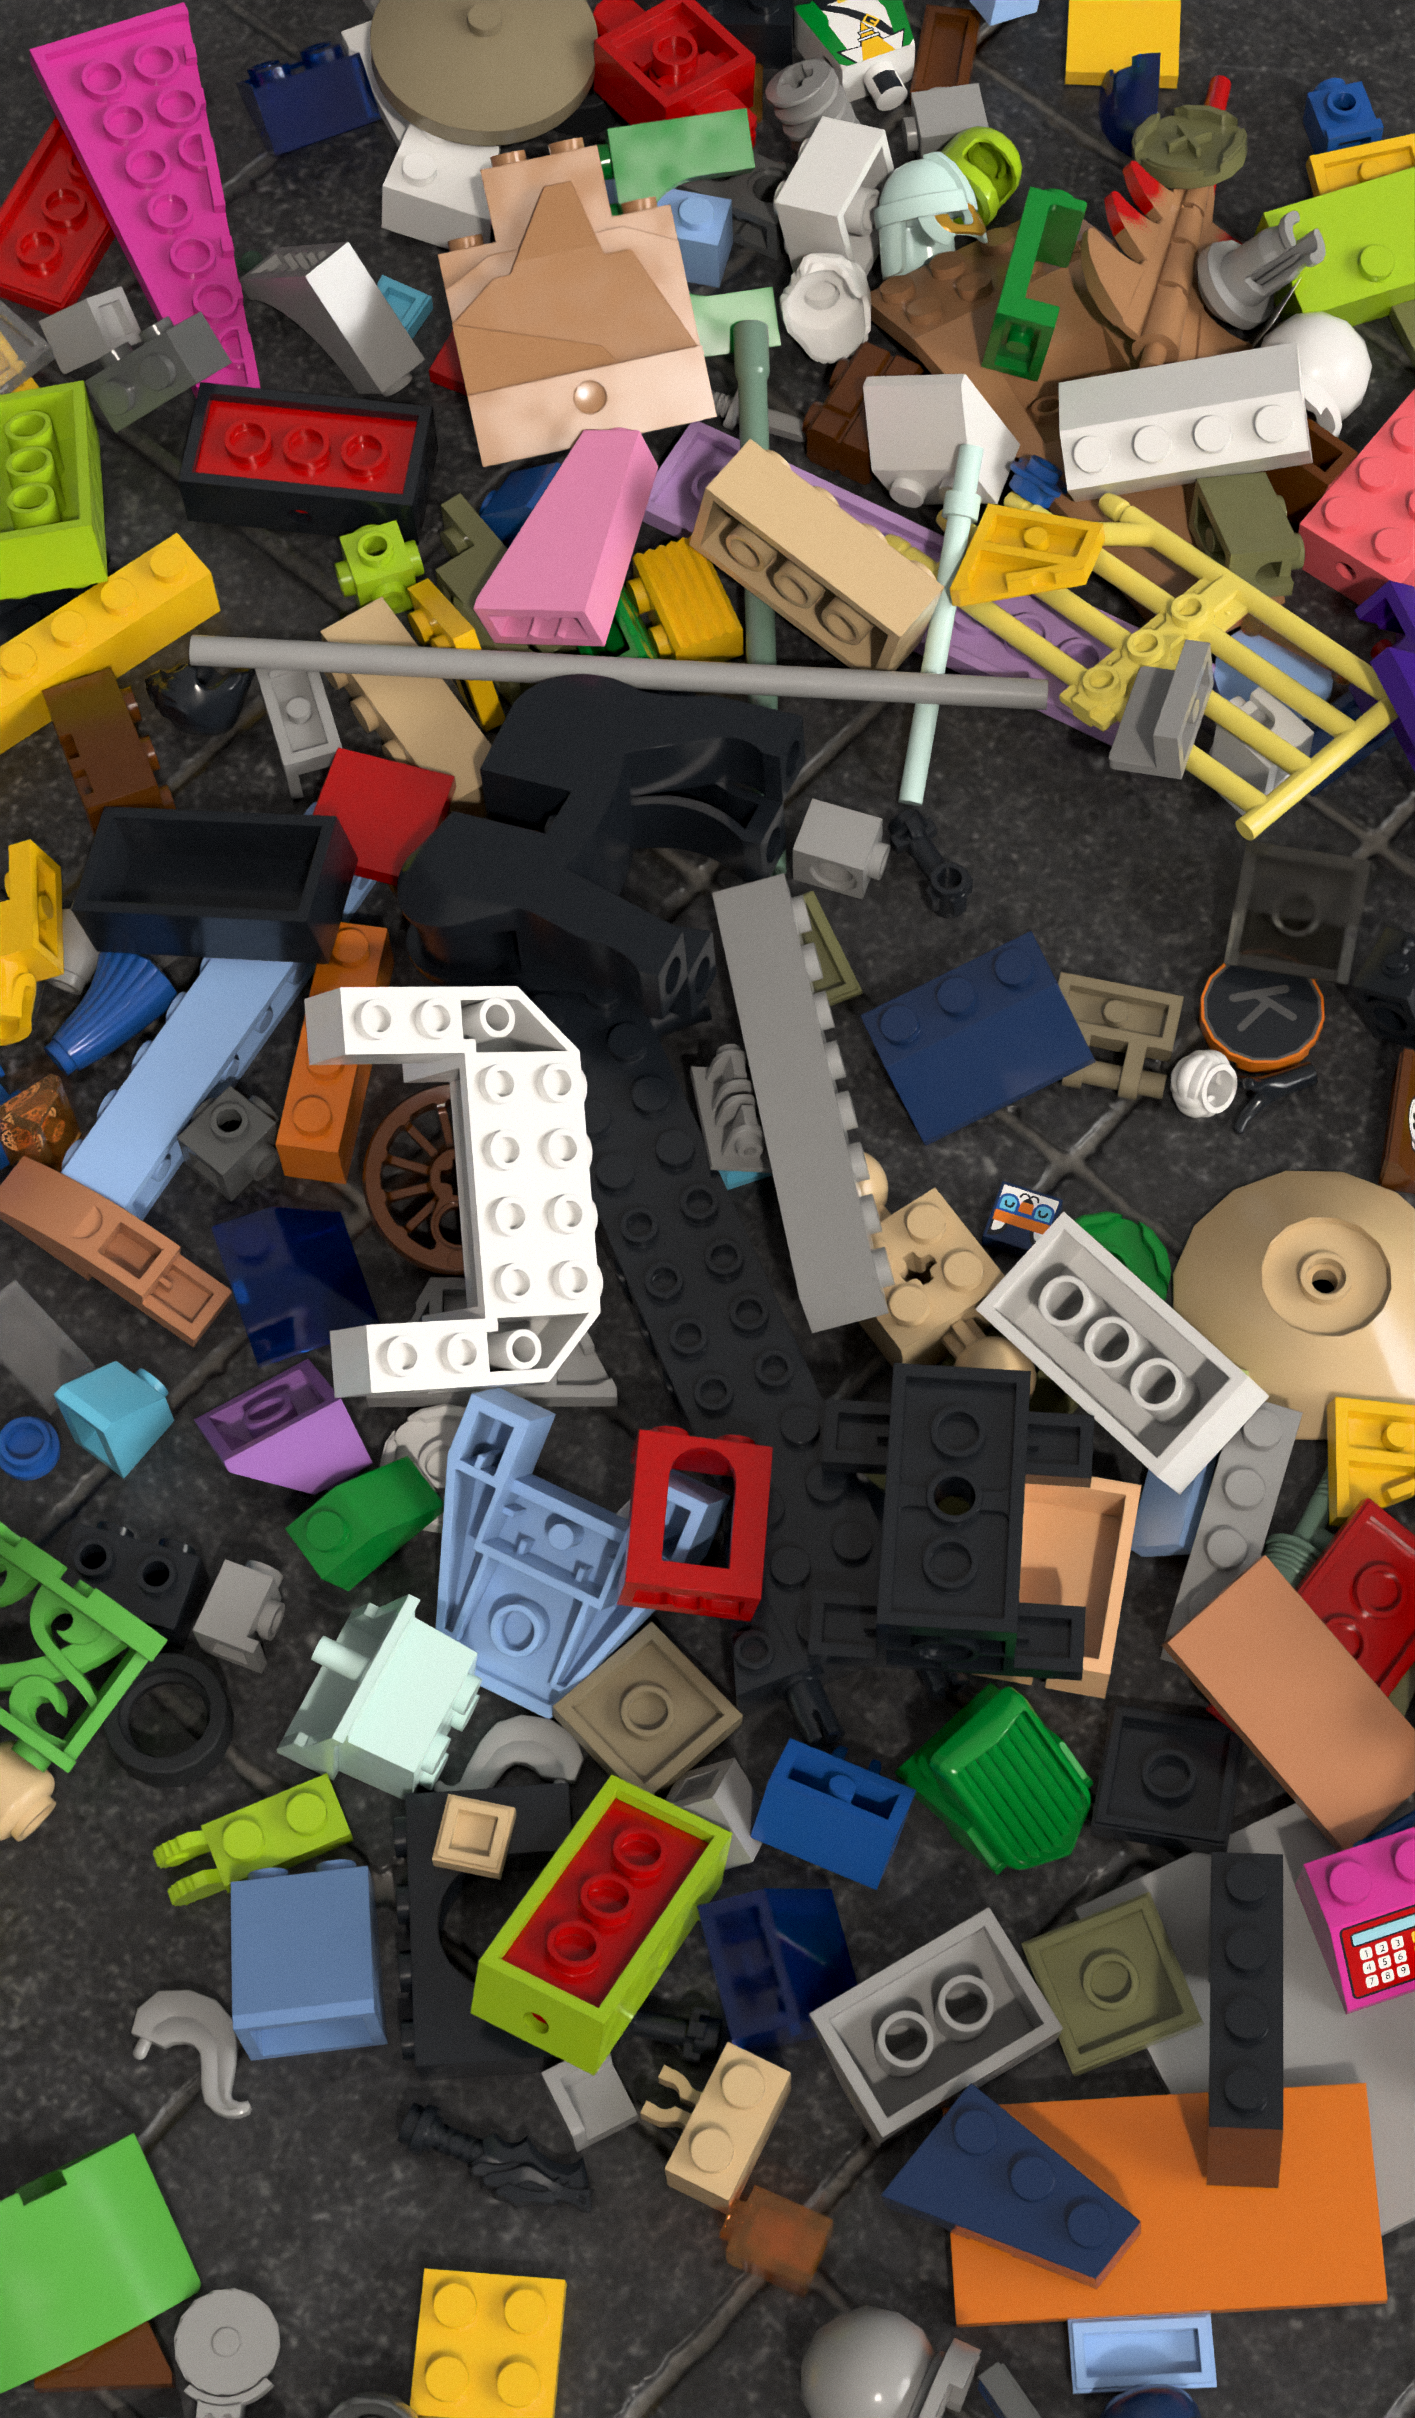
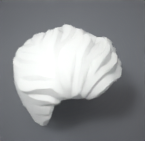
M813 253L804 256L796 272L791 275L790 284L784 288L783 293L779 296L780 317L787 332L800 344L811 359L823 364L827 362L830 364L835 363L843 357L848 358L850 355H854L861 343L868 340V334L871 331V293L867 274L862 270L860 264L840 254Z

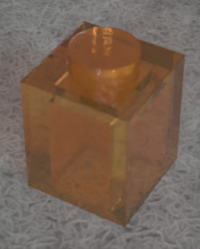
M754 2185L747 2203L738 2198L734 2200L722 2226L719 2238L729 2242L726 2248L728 2264L805 2298L833 2234V2220Z

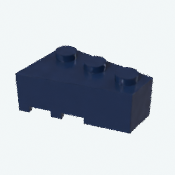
M972 2083L964 2090L881 2194L885 2207L917 2217L945 2228L951 2233L969 2240H976L1009 2253L1015 2258L1098 2289L1141 2234L1140 2220Z

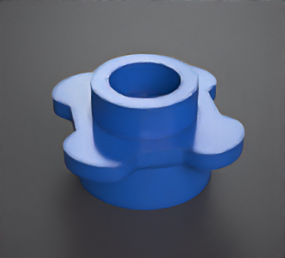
M1032 455L1030 460L1020 457L1018 462L1012 461L1009 466L1015 472L1009 482L1010 488L1035 505L1050 508L1055 498H1059L1062 493H1068L1066 483L1060 480L1063 472L1053 463L1042 457Z

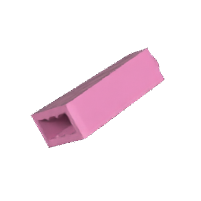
M618 427L610 430H584L476 598L473 609L494 643L605 647L658 470V465L639 430Z

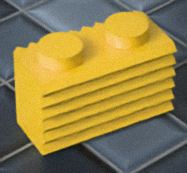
M691 536L689 538L682 537L678 542L670 541L666 546L659 545L655 550L648 549L644 554L637 553L632 557L634 579L626 582L627 590L635 603L638 615L647 612L649 620L652 622L653 627L648 628V633L660 659L724 662L744 655L743 628L712 562L689 545Z

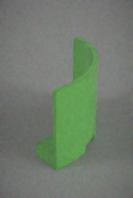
M135 2133L90 2150L45 2175L14 2189V2194L0 2200V2394L113 2340L191 2297L200 2290L201 2282Z

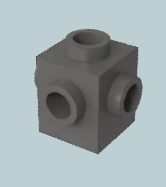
M229 1086L217 1099L210 1098L203 1102L194 1112L190 1125L177 1137L185 1164L232 1202L253 1180L259 1181L265 1178L278 1163L279 1155L276 1148L279 1118L270 1106L259 1097L252 1095L247 1100L233 1087Z

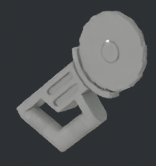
M230 2288L213 2290L196 2299L180 2317L174 2336L175 2360L184 2378L190 2383L184 2392L197 2401L196 2418H245L246 2405L259 2400L274 2387L266 2377L274 2369L281 2348L279 2325L269 2306L253 2293Z

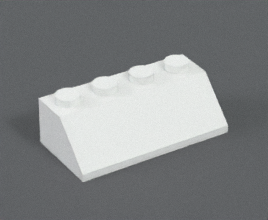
M1297 342L1058 383L1059 432L1067 491L1075 502L1098 499L1106 493L1122 495L1194 483L1196 478L1255 473L1313 463Z

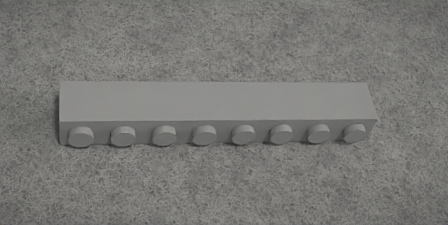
M784 873L713 892L712 896L799 1299L812 1333L888 1314L889 1311L883 1288L895 1285L886 1248L874 1249L871 1234L882 1232V1226L873 1194L862 1196L859 1182L869 1180L870 1175L861 1142L850 1144L847 1130L858 1128V1123L849 1090L838 1093L835 1082L837 1079L845 1078L846 1071L837 1040L826 1043L824 1030L834 1028L835 1024L826 991L818 993L814 991L813 981L824 978L815 943L812 942L804 945L802 933L812 931L804 896H791Z

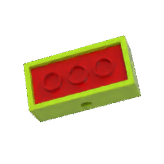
M611 1774L478 1961L470 2013L595 2076L722 1885L733 1833Z

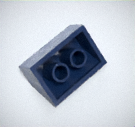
M1032 931L860 1015L925 1146L1096 1062Z

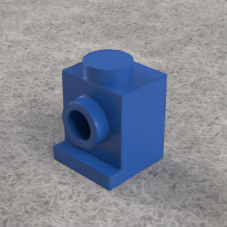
M1330 78L1318 84L1313 92L1307 93L1303 125L1315 155L1381 141L1384 126L1381 118L1376 119L1362 81L1346 84L1341 78ZM1354 140L1357 141V142H1352V143L1343 144V145H1339V146H1338V144H1340V143L1349 142V141H1354Z

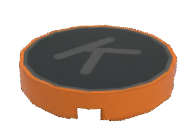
M1248 953L1226 961L1209 977L1199 1003L1200 1030L1209 1048L1221 1052L1229 1061L1235 1062L1236 1068L1250 1073H1276L1299 1064L1318 1041L1325 1021L1324 997L1314 977L1295 961L1273 953Z

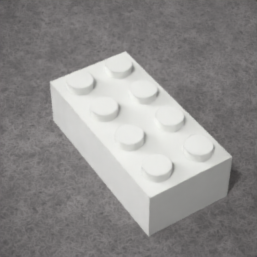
M1065 1212L1055 1220L976 1308L983 1317L1087 1413L1094 1415V1419L1139 1461L1179 1495L1269 1397L1249 1376Z

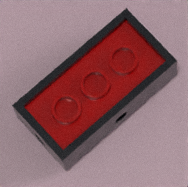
M201 382L178 479L188 521L336 537L351 534L366 525H381L396 520L404 542L415 540L416 545H419L438 452L433 407Z

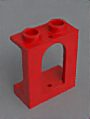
M658 1426L650 1431L639 1429L630 1454V1464H634L625 1564L618 1581L616 1605L751 1621L762 1594L773 1447L755 1445L754 1440L742 1435H723L717 1439L689 1436L686 1430L674 1426ZM671 1469L734 1477L735 1490L728 1569L662 1560L668 1484Z

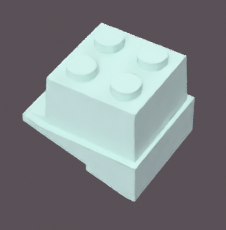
M410 1594L381 1607L369 1602L352 1610L337 1640L334 1641L323 1636L316 1646L311 1660L322 1665L280 1742L277 1753L320 1775L327 1773L332 1781H334L338 1771L403 1800H405V1794H416L420 1786L431 1791L449 1757L446 1750L451 1741V1738L447 1737L451 1727L462 1732L480 1698L477 1692L482 1678L475 1675L478 1653L415 1618V1609L420 1599Z

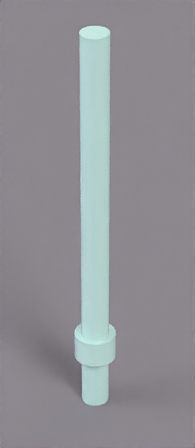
M960 445L953 488L945 493L942 517L947 519L936 580L944 586V589L929 622L920 673L945 674L957 607L952 605L950 587L966 554L970 526L978 521L982 498L976 492L984 449L976 445ZM915 703L898 799L900 803L922 806L939 705Z

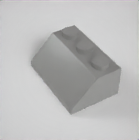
M989 1907L809 2013V2018L843 2091L877 2148L938 2113L942 2108H946L956 2102L970 2083L979 2088L1056 2042L1063 2030L1059 2020Z

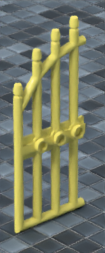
M1014 491L1008 493L1004 499L1003 504L1007 507L1052 514L1042 506L1027 501ZM1106 493L1099 500L1098 506L1105 516L1114 522H1098L1104 525L1105 542L1103 546L1152 547L1198 578L1199 581L1182 595L1175 598L1102 548L1092 571L1156 614L1153 619L1133 634L1067 588L1033 594L1113 650L1094 667L1088 670L992 601L959 608L1067 684L1069 687L1059 694L1060 701L1072 709L1073 715L1089 727L1094 725L1102 732L1117 721L1121 722L1139 669L1143 666L1175 670L1185 640L1187 639L1210 643L1212 654L1334 737L1331 742L1310 758L1214 690L1211 691L1204 715L1290 774L1268 795H1265L1193 744L1185 769L1246 812L1235 822L1238 832L1245 839L1252 841L1396 720L1398 715L1371 665L1135 506H1130L1129 502L1122 497ZM941 510L936 517V522L945 532L947 519L942 517ZM974 523L970 526L967 549L978 527ZM893 534L885 536L890 546L907 559L916 560L924 564L937 580L940 561H934L918 548L912 547L902 537ZM1249 613L1378 702L1354 721L1231 637L1226 631Z

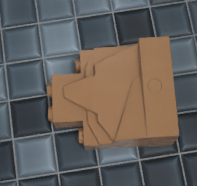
M583 137L551 143L548 145L550 155L529 160L526 159L525 150L512 151L490 157L492 168L480 171L496 242L484 244L482 234L466 236L448 241L450 252L438 254L471 416L484 468L572 449L584 430H610L619 427L639 430L642 434L717 417L704 352L699 342L671 205L658 207L656 197L642 198L622 203L623 214L612 217L597 145L585 147Z

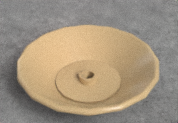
M1284 1171L1234 1189L1194 1225L1172 1275L1173 1309L1238 1368L1249 1371V1377L1269 1395L1265 1402L1303 1412L1295 1440H1328L1327 1405L1334 1397L1415 1405V1208L1397 1192L1345 1172ZM1320 1279L1327 1280L1334 1286L1335 1290L1330 1293H1321L1314 1288L1312 1283Z

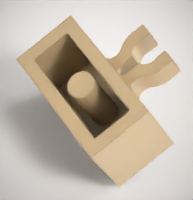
M727 2042L703 2092L696 2091L691 2087L683 2074L666 2065L663 2066L658 2076L660 2084L673 2088L678 2092L681 2103L694 2108L692 2113H688L676 2106L670 2109H661L646 2100L640 2114L641 2119L658 2127H679L684 2130L665 2167L667 2185L731 2216L791 2092V2072Z

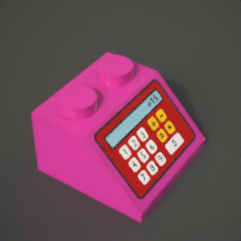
M1415 1827L1303 1864L1295 1887L1346 2015L1415 1992Z

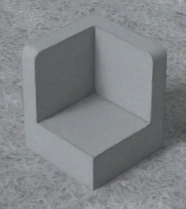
M122 286L86 298L39 321L59 369L63 374L70 373L98 360L126 342H129L131 347L142 342L139 336L141 329Z
M735 1757L687 1771L676 1780L665 1799L666 1801L733 1833L725 1870L753 1862L762 1845V1842L751 1838L762 1801Z
M610 2053L595 2076L566 2061L541 2072L546 2091L576 2152L639 2121L638 2114L613 2066Z

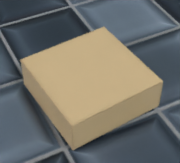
M448 1794L432 1857L433 1865L501 1880L517 1815L516 1809L505 1805Z

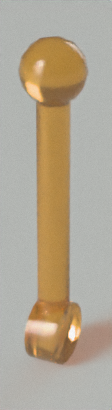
M1247 614L1242 619L1241 629L1245 635L1249 637L1260 635L1331 671L1332 679L1338 684L1345 685L1351 683L1251 614Z

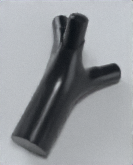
M1306 1062L1265 1076L1247 1077L1236 1075L1237 1088L1251 1090L1254 1093L1238 1115L1239 1117L1232 1127L1233 1131L1243 1134L1252 1118L1275 1100L1316 1086L1318 1078L1312 1063Z

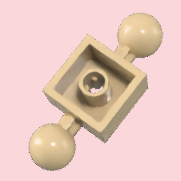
M864 1152L870 1179L859 1182L862 1196L873 1194L882 1226V1232L871 1234L874 1249L886 1248L895 1285L883 1288L889 1313L858 1321L892 1367L894 1363L935 1365L951 1354L956 1360L955 1367L1031 1371V1399L1036 1386L1034 1363L1007 1338L999 1336L986 1337L982 1330L990 1325L991 1328L994 1326L976 1310L978 1305L1005 1275L936 1188L931 1189L891 1215L885 1207L888 1198L886 1174L879 1162Z

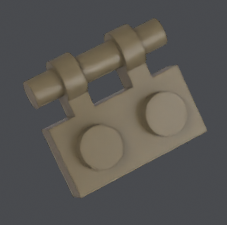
M1061 972L1058 985L1088 1047L1092 1046L1126 1053L1124 1066L1096 1061L1062 1078V1086L1081 1089L1083 1083L1118 1090L1117 1097L1136 1101L1137 1095L1162 1099L1167 1075L1145 1071L1143 1066L1145 1057L1166 1062L1171 1061L1184 996Z

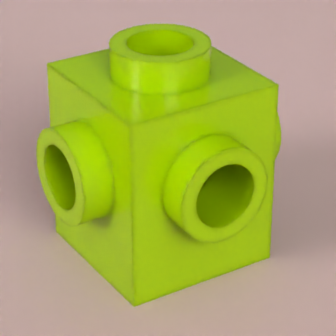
M396 520L381 525H366L351 534L339 537L343 561L334 563V568L344 598L354 596L358 610L380 597H383L394 614L414 609L407 588L416 584L415 577L423 575L424 568L415 540L404 542Z

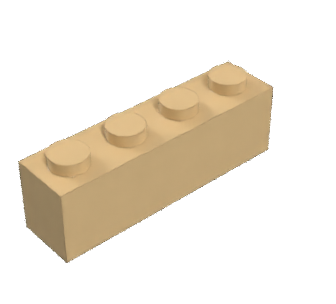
M383 597L320 631L323 642L418 646ZM324 672L328 681L336 690L345 687L353 698V701L350 702L351 708L362 728L367 733L376 730L385 743L382 745V750L387 760L455 776L457 787L445 819L453 811L480 818L487 816L480 768L492 745L443 679Z

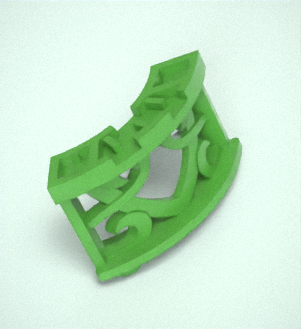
M0 1522V1573L7 1571L6 1580L0 1587V1608L21 1600L37 1584L41 1585L32 1603L30 1626L36 1643L45 1653V1656L23 1662L0 1664V1691H11L9 1697L10 1714L0 1707V1724L19 1737L11 1749L43 1773L52 1762L69 1773L76 1764L75 1760L138 1674L148 1661L152 1662L168 1640L97 1588L93 1589L81 1579H79L74 1588L70 1587L60 1579L68 1569L66 1566L26 1538L19 1537ZM67 1613L73 1617L71 1627L65 1631H56L70 1645L61 1649L53 1637L51 1624L57 1616ZM128 1647L129 1651L101 1689L97 1691L84 1673L101 1666ZM69 1680L80 1691L89 1705L62 1740L43 1730L38 1724L35 1714L41 1704L50 1702L54 1705L55 1710L66 1718L68 1714L67 1699L55 1683Z

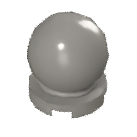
M865 2305L835 2315L816 2331L804 2349L801 2365L800 2398L811 2418H942L946 2407L960 2413L981 2357L979 2355L982 2350L954 2338L947 2353L945 2351L936 2353L925 2331L899 2312Z

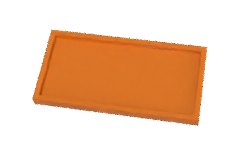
M1366 2083L1283 2088V2141L1278 2188L1206 2185L1208 2092L1000 2104L999 2106L1140 2220L1141 2234L1098 2289L1015 2258L1011 2254L950 2232L957 2328L1066 2322L1072 2319L1386 2304L1388 2296ZM942 2108L943 2117L950 2108Z

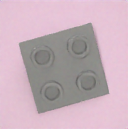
M726 1044L719 1047L710 1067L691 1066L690 1068L710 1170L772 1173L752 1076L749 1070L747 1053L742 1051L736 1044Z

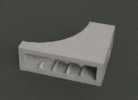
M349 242L279 247L239 279L241 287L250 300L261 301L276 308L303 328L334 360L358 394H383L384 397L400 391L412 380L413 377L410 371L425 360Z

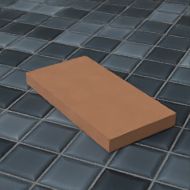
M1266 1555L1256 1559L1161 1645L1337 1852L1353 1848L1354 1843L1363 1840L1415 1791V1729Z

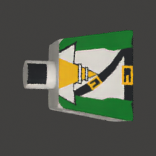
M812 0L794 6V44L797 50L805 59L819 58L829 63L837 74L839 84L845 90L848 102L871 95L879 110L889 111L905 101L907 89L903 83L913 78L915 43L902 0Z

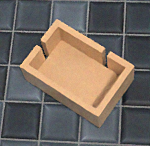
M1093 1476L1090 1488L1025 1484L1019 1602L1086 1607L1082 1681L1047 1678L1045 1688L1105 1699L1142 1485ZM972 1674L1026 1685H1032L1033 1677Z

